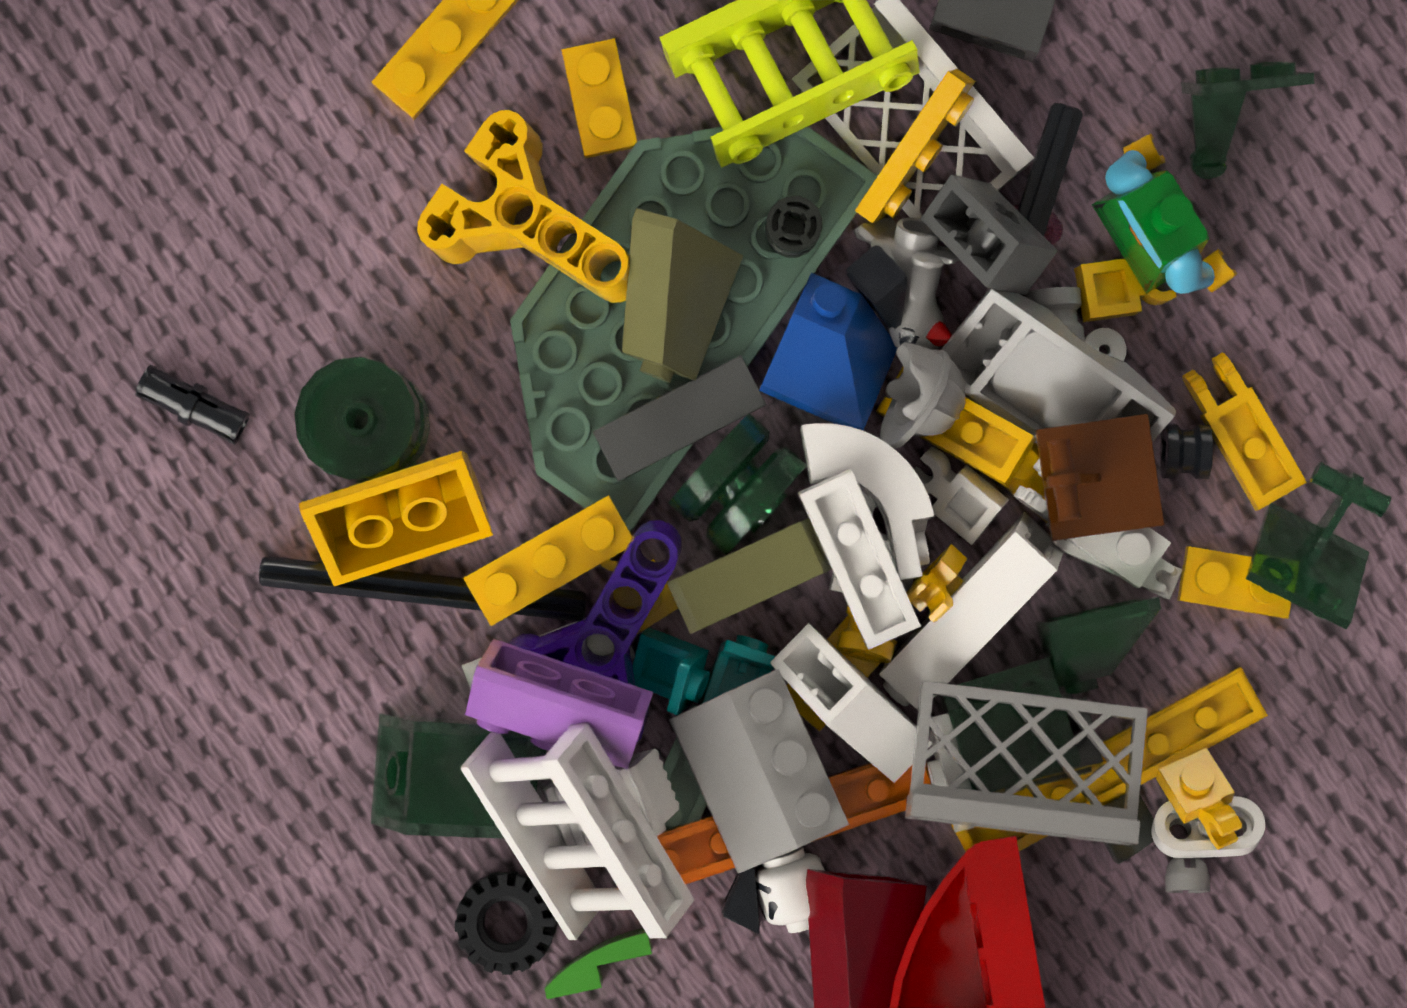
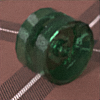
M361 356L337 359L317 370L301 389L294 412L296 436L307 457L326 473L357 483L366 482L412 467L424 453L430 432L428 406L418 387L390 366ZM366 412L368 415L367 425L363 429L355 428L357 416L365 417Z
M749 413L721 441L668 502L688 522L699 520L716 501L724 508L707 526L706 538L725 555L736 546L749 530L753 533L756 532L788 496L784 491L807 466L787 447L776 449L760 468L755 466L752 461L768 443L770 432Z

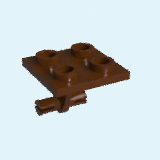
M1148 414L1035 430L1051 541L1164 525Z

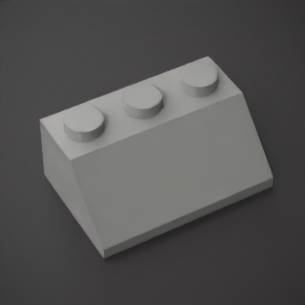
M779 669L730 690L669 720L737 873L744 872L849 825Z

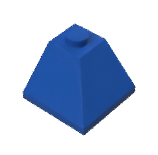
M811 272L759 391L833 424L845 425L863 431L898 348L894 345L890 334L862 294Z

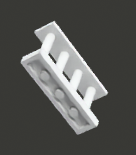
M588 723L571 724L545 756L515 758L501 734L490 732L460 767L568 940H577L598 911L632 910L649 938H667L695 900ZM552 779L565 801L542 802L529 780ZM579 823L591 844L566 846L557 824ZM606 867L618 888H596L584 868Z

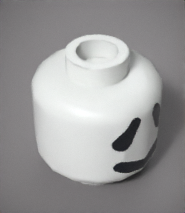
M800 847L762 863V867L755 872L757 898L765 921L772 925H786L789 933H797L809 929L808 917L810 915V907L806 889L807 869L824 870L820 857L811 853H805L804 848Z

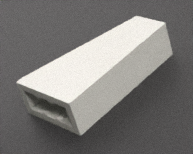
M1024 512L962 579L963 583L951 596L953 606L937 622H932L927 617L920 627L892 655L891 662L884 664L879 675L886 680L883 683L885 690L898 703L903 706L912 704L919 710L921 682L929 681L948 684L1058 570L1064 552L1052 544L1051 536L1029 515Z

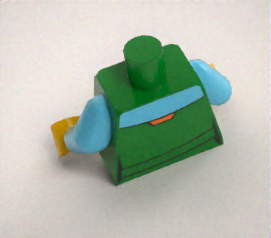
M1148 134L1123 147L1124 154L1108 168L1105 176L1106 184L1112 192L1094 202L1092 206L1146 294L1165 282L1174 292L1180 294L1191 293L1205 288L1213 293L1235 277L1237 272L1232 270L1222 257L1224 253L1220 249L1215 250L1202 260L1200 254L1209 241L1208 232L1195 213L1191 201L1184 195L1173 175L1167 170L1156 173L1149 172L1165 163V158L1163 155L1160 156L1153 143V135Z

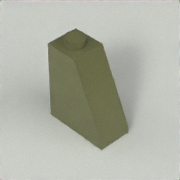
M636 208L632 218L629 255L630 270L627 281L622 352L642 361L639 371L651 377L671 383L673 375L676 374L696 381L743 255L678 219Z
M807 518L671 580L667 584L690 634L817 577L832 568L810 519Z

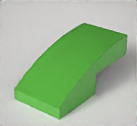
M644 928L615 936L591 947L572 959L547 981L545 986L546 998L551 999L602 988L603 977L600 965L651 955L653 950L651 938H649Z

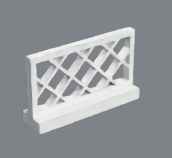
M878 0L874 3L875 6L872 8V11L893 49L913 40L918 52L920 70L918 74L924 80L923 105L891 102L892 92H885L884 102L862 100L845 108L843 121L836 113L825 118L865 166L876 175H879L886 164L887 148H897L900 142L888 141L890 109L922 111L930 99V90L932 89L933 92L936 90L948 71L958 69L900 0ZM855 24L829 46L835 57L849 46L848 60L836 59L840 67H848L847 71L867 62L855 61L857 38L861 36ZM812 61L792 78L802 92L813 88L807 80H810L818 73ZM972 86L968 94L974 98V101L960 121L958 146L943 145L940 152L958 153L956 175L961 177L963 174L964 153L988 155L1002 172L990 182L999 191L1011 179L1034 161V157ZM852 106L883 109L881 141L857 139L851 132ZM966 130L981 148L965 147ZM864 146L880 147L879 163ZM918 168L916 182H908L906 184L907 188L916 189L915 203L913 204L908 199L902 209L910 218L920 219L923 216L920 213L922 189L940 191L943 184L923 183L924 172Z

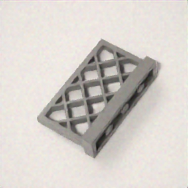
M922 681L910 792L907 795L905 818L1121 845L1138 844L1140 821L1137 820L1148 708ZM933 695L956 698L970 717L945 736L931 718ZM967 699L986 701L988 703L976 711ZM997 703L1012 705L1026 723L1003 742L998 739L981 717ZM1024 706L1043 708L1044 710L1032 718ZM1053 710L1067 711L1082 730L1059 749L1056 748L1037 724ZM1080 713L1100 716L1091 724H1088ZM1109 717L1132 719L1130 744L1114 756L1094 732V729ZM975 722L995 749L970 767L950 740ZM930 729L939 742L927 750ZM1031 729L1051 755L1026 774L1006 748ZM1087 736L1107 762L1083 781L1064 758L1063 754ZM941 747H944L964 773L947 787L924 784L926 759ZM999 753L1020 779L1004 793L990 792L975 774L976 771ZM1129 754L1128 772H1126L1119 761ZM1055 760L1076 785L1073 790L1060 800L1046 799L1032 781L1035 776ZM1110 768H1113L1126 785L1124 808L1103 806L1088 788L1090 784ZM969 778L977 790L956 787ZM1025 785L1034 797L1013 794ZM1081 792L1090 804L1069 801Z

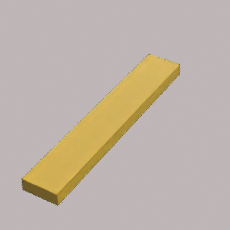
M1238 667L1147 717L1141 785L1155 778L1159 768L1202 749H1208L1268 716L1242 667ZM1132 726L1102 741L1114 756L1130 744ZM1129 754L1119 761L1126 772H1128ZM1102 756L1103 765H1104L1107 761H1106L1105 758ZM1110 768L1088 786L1103 806L1124 795L1126 792L1125 783L1113 768ZM1093 773L1082 775L1079 777L1084 781ZM1070 778L1037 786L1046 799L1060 800L1076 787ZM1023 789L1013 794L1034 797L1028 789ZM1081 792L1069 801L1090 804ZM974 827L955 833L965 852L981 841L1011 836L1017 837L1018 849L1021 851L1048 836Z

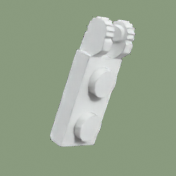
M1038 459L1033 467L1038 472V475L1042 477L1040 459ZM1020 485L1013 496L1048 521L1046 501L1033 489ZM1150 527L1066 539L1137 589L1142 586L1171 544L1170 541Z

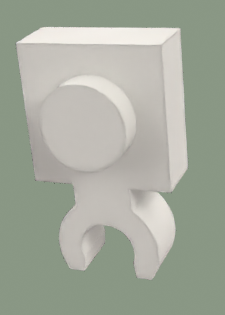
M931 447L920 459L932 469L933 476L926 475L917 466L914 470L922 481L927 494L931 493L937 498V501L932 506L933 513L972 545L982 535L1009 499L968 465L958 474L954 473L951 470L947 456L939 449Z

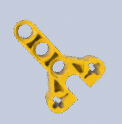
M500 110L491 114L483 122L464 152L479 167L497 178V187L494 194L483 202H472L444 184H441L418 220L417 232L420 240L443 261L450 264H463L471 260L477 253L525 248L602 299L612 303L626 301L627 281L630 270L629 254L616 241L549 199L539 166V161L543 154V144L539 135L518 113L510 110ZM509 138L517 141L513 146L505 143ZM526 206H533L531 217L520 225H514L516 214ZM447 228L455 231L450 238L443 235ZM577 233V240L574 246L569 251L557 253V246L560 240L568 234ZM621 261L619 274L610 281L601 282L603 269L612 262Z

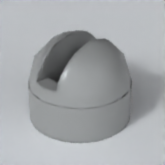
M1172 858L1166 868L1165 892L1183 893L1182 891L1189 890L1187 893L1210 892V875L1203 859L1191 858V868H1185L1184 858Z

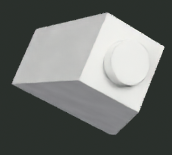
M808 623L770 664L776 670L779 669L782 677L829 728L895 783L913 764L917 726L823 635ZM929 738L927 749L933 744Z

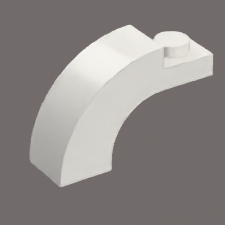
M832 423L802 425L800 433L810 484L820 483L846 470H852L860 490L875 502L882 513L886 525L892 562L900 580L905 581L922 577L921 565L930 564L928 546L924 531L914 532L912 522L929 520L934 517L927 491L912 466L889 444L860 429Z

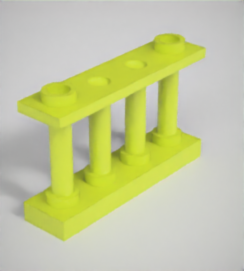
M736 0L659 37L665 58L675 78L686 73L695 75L723 131L710 137L721 168L731 163L742 164L757 157L764 147L878 92L898 90L908 84L914 75L920 73L918 52L913 40L893 49L867 0ZM834 2L844 4L873 58L844 73L813 17L815 11ZM786 25L793 26L823 81V83L794 97L763 40L767 34ZM736 49L744 50L773 107L744 121L714 65L717 58Z

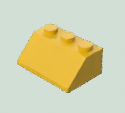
M463 451L298 503L300 513L334 587L493 536L480 485L468 454Z

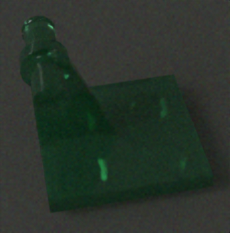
M1283 61L1250 64V75L1243 76L1240 75V68L1218 67L1195 70L1196 81L1181 82L1182 93L1191 94L1195 151L1189 157L1192 171L1202 179H1213L1226 171V156L1247 91L1314 84V73L1296 71V62L1283 63Z
M1320 461L1311 475L1310 483H1314L1338 496L1317 525L1271 503L1262 521L1246 579L1262 587L1264 590L1312 612L1319 618L1326 619L1347 629L1352 622L1369 551L1333 534L1352 503L1381 518L1389 507L1392 497L1364 484V477L1354 472L1348 476Z

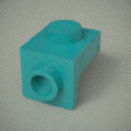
M648 627L640 635L632 665L635 685L670 699L667 712L679 715L692 702L698 703L706 691L710 673L704 670L709 650Z
M737 635L735 642L726 640L721 643L700 705L774 670L775 668L770 662L776 656L767 653L769 645L743 635Z

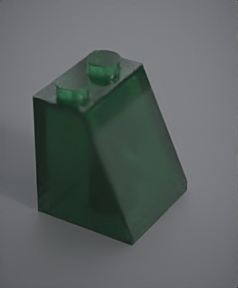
M379 714L371 824L404 835L505 839L460 769L488 736L490 731L481 728L477 721ZM511 730L507 734H501L515 758L546 755V750L532 744L530 741L531 737ZM529 780L537 792L538 780Z

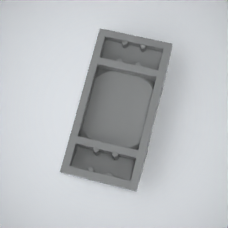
M989 288L941 349L949 354L950 359L960 370L967 396L989 411L1034 435L1035 438L1036 429L1148 414L1153 442L1176 414L1173 406L1126 362L1097 351L1078 338L1050 309L1018 293Z

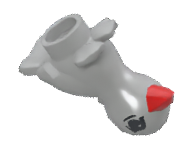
M889 217L875 223L861 224L854 230L856 238L870 244L871 248L876 245L880 246L907 276V291L901 325L896 329L893 327L889 328L888 326L894 345L898 348L902 343L908 342L931 350H939L940 347H943L949 341L952 334L945 325L943 313L937 304L936 289L942 274L943 264H955L960 259L948 247L938 246L939 238L921 219L902 218L896 224Z

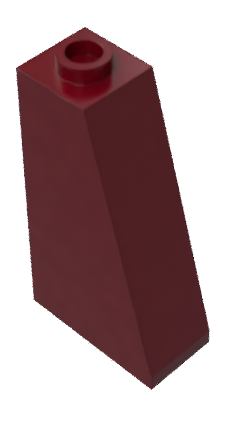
M807 869L806 889L810 907L808 923L814 1008H889L894 979L907 942L924 908L927 886L883 875Z

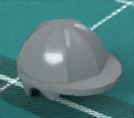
M904 342L898 347L896 354L902 362L904 370L899 378L891 381L886 387V393L892 398V401L883 419L880 439L892 448L897 449L903 446L912 436L926 437L942 434L952 427L955 420L959 419L960 412L965 407V384L960 370L950 359L947 352L936 349L931 350L908 342Z

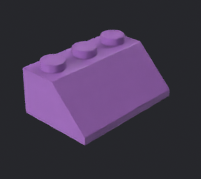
M493 639L476 667L465 715L476 718L477 724L490 732L507 734L511 730L531 737L530 741L532 744L547 751H550L571 724L588 723L615 769L617 766L628 769L654 692Z

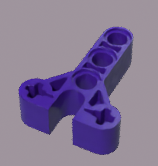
M661 520L649 521L641 525L633 535L586 619L541 637L534 634H521L514 637L508 644L636 686L629 647L675 569L682 550V541L677 529L670 523ZM650 538L663 541L669 549L670 556L661 562L648 560L640 548L642 541ZM621 586L634 588L639 592L642 604L634 609L623 608L616 603L613 591ZM593 634L605 635L612 641L615 651L603 656L594 654L589 649L586 638ZM649 710L647 711L638 741L642 737L649 716Z

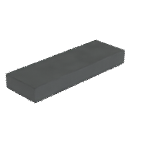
M740 355L696 378V381L692 380L593 431V434L619 482L765 407L766 403Z

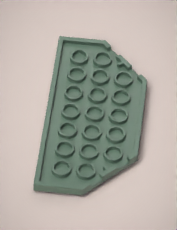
M722 127L693 131L691 134L662 139L657 137L637 141L582 218L584 222L616 241L629 255L632 218L636 208L678 219L743 255L697 378L740 355L747 368L804 289L811 272L815 273L856 216L857 212L855 209L878 176L809 127L764 147L757 157L742 164L731 163L722 168L717 161L710 138L723 131ZM788 196H801L810 200L818 208L822 217V231L816 246L808 254L798 258H787L777 254L769 246L765 236L766 220L771 207L780 199ZM577 233L570 235L558 253L569 251L574 246L577 240ZM621 261L612 262L603 269L601 282L610 281L619 274ZM549 265L510 319L535 471L539 477L583 508H587L609 495L629 531L632 532L693 444L618 482L593 431L692 381V379L674 374L671 383L640 372L642 361L622 352L626 301L612 303L604 300L555 267Z

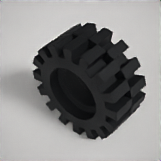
M517 871L494 872L475 882L460 901L456 911L457 919L454 922L455 932H458L459 936L457 942L461 950L465 949L468 953L467 959L474 965L476 962L482 965L484 971L489 973L500 971L502 975H512L514 971L518 970L523 972L529 969L536 961L539 962L552 943L557 925L556 919L530 878L519 874ZM500 901H511L518 904L525 911L528 919L526 933L522 938L512 943H501L494 940L488 934L485 927L487 910L493 904Z

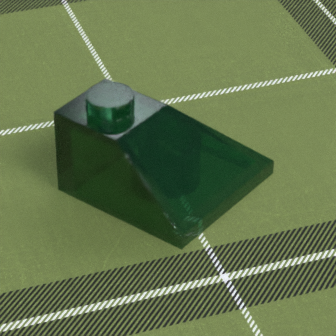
M1159 597L1136 598L1035 622L1050 686L1056 688L1064 686L1066 693H1071V695L1099 688L1097 678L1109 676L1114 672L1160 611Z

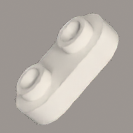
M1234 796L1232 803L1228 805L1238 815L1242 823L1243 835L1239 836L1236 842L1218 850L1211 842L1199 818L1183 824L1172 804L1168 801L1158 809L1152 823L1151 834L1158 849L1173 858L1242 856L1250 853L1258 846L1265 831V818L1260 808L1254 802L1244 797ZM1180 824L1186 828L1188 837L1177 839L1170 833L1169 828L1172 825Z

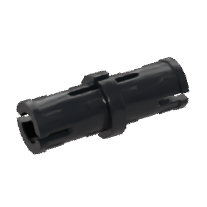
M153 365L147 367L136 387V397L168 410L170 413L178 416V422L188 427L193 423L229 441L233 445L238 442L250 416V413L208 394L207 387L199 383L192 386L168 375V373Z

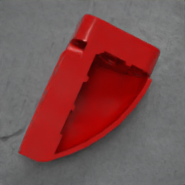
M1016 836L981 841L973 845L942 880L923 908L907 942L894 979L889 1008H1045Z

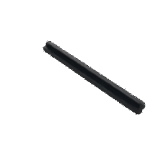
M268 556L262 558L259 567V584L266 587L482 611L463 578L384 570L334 587L323 562ZM556 589L514 614L579 622L585 617L587 597L582 591Z

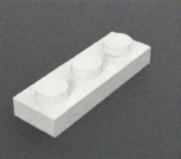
M850 469L798 492L866 647L872 649L920 627L917 616L853 471Z

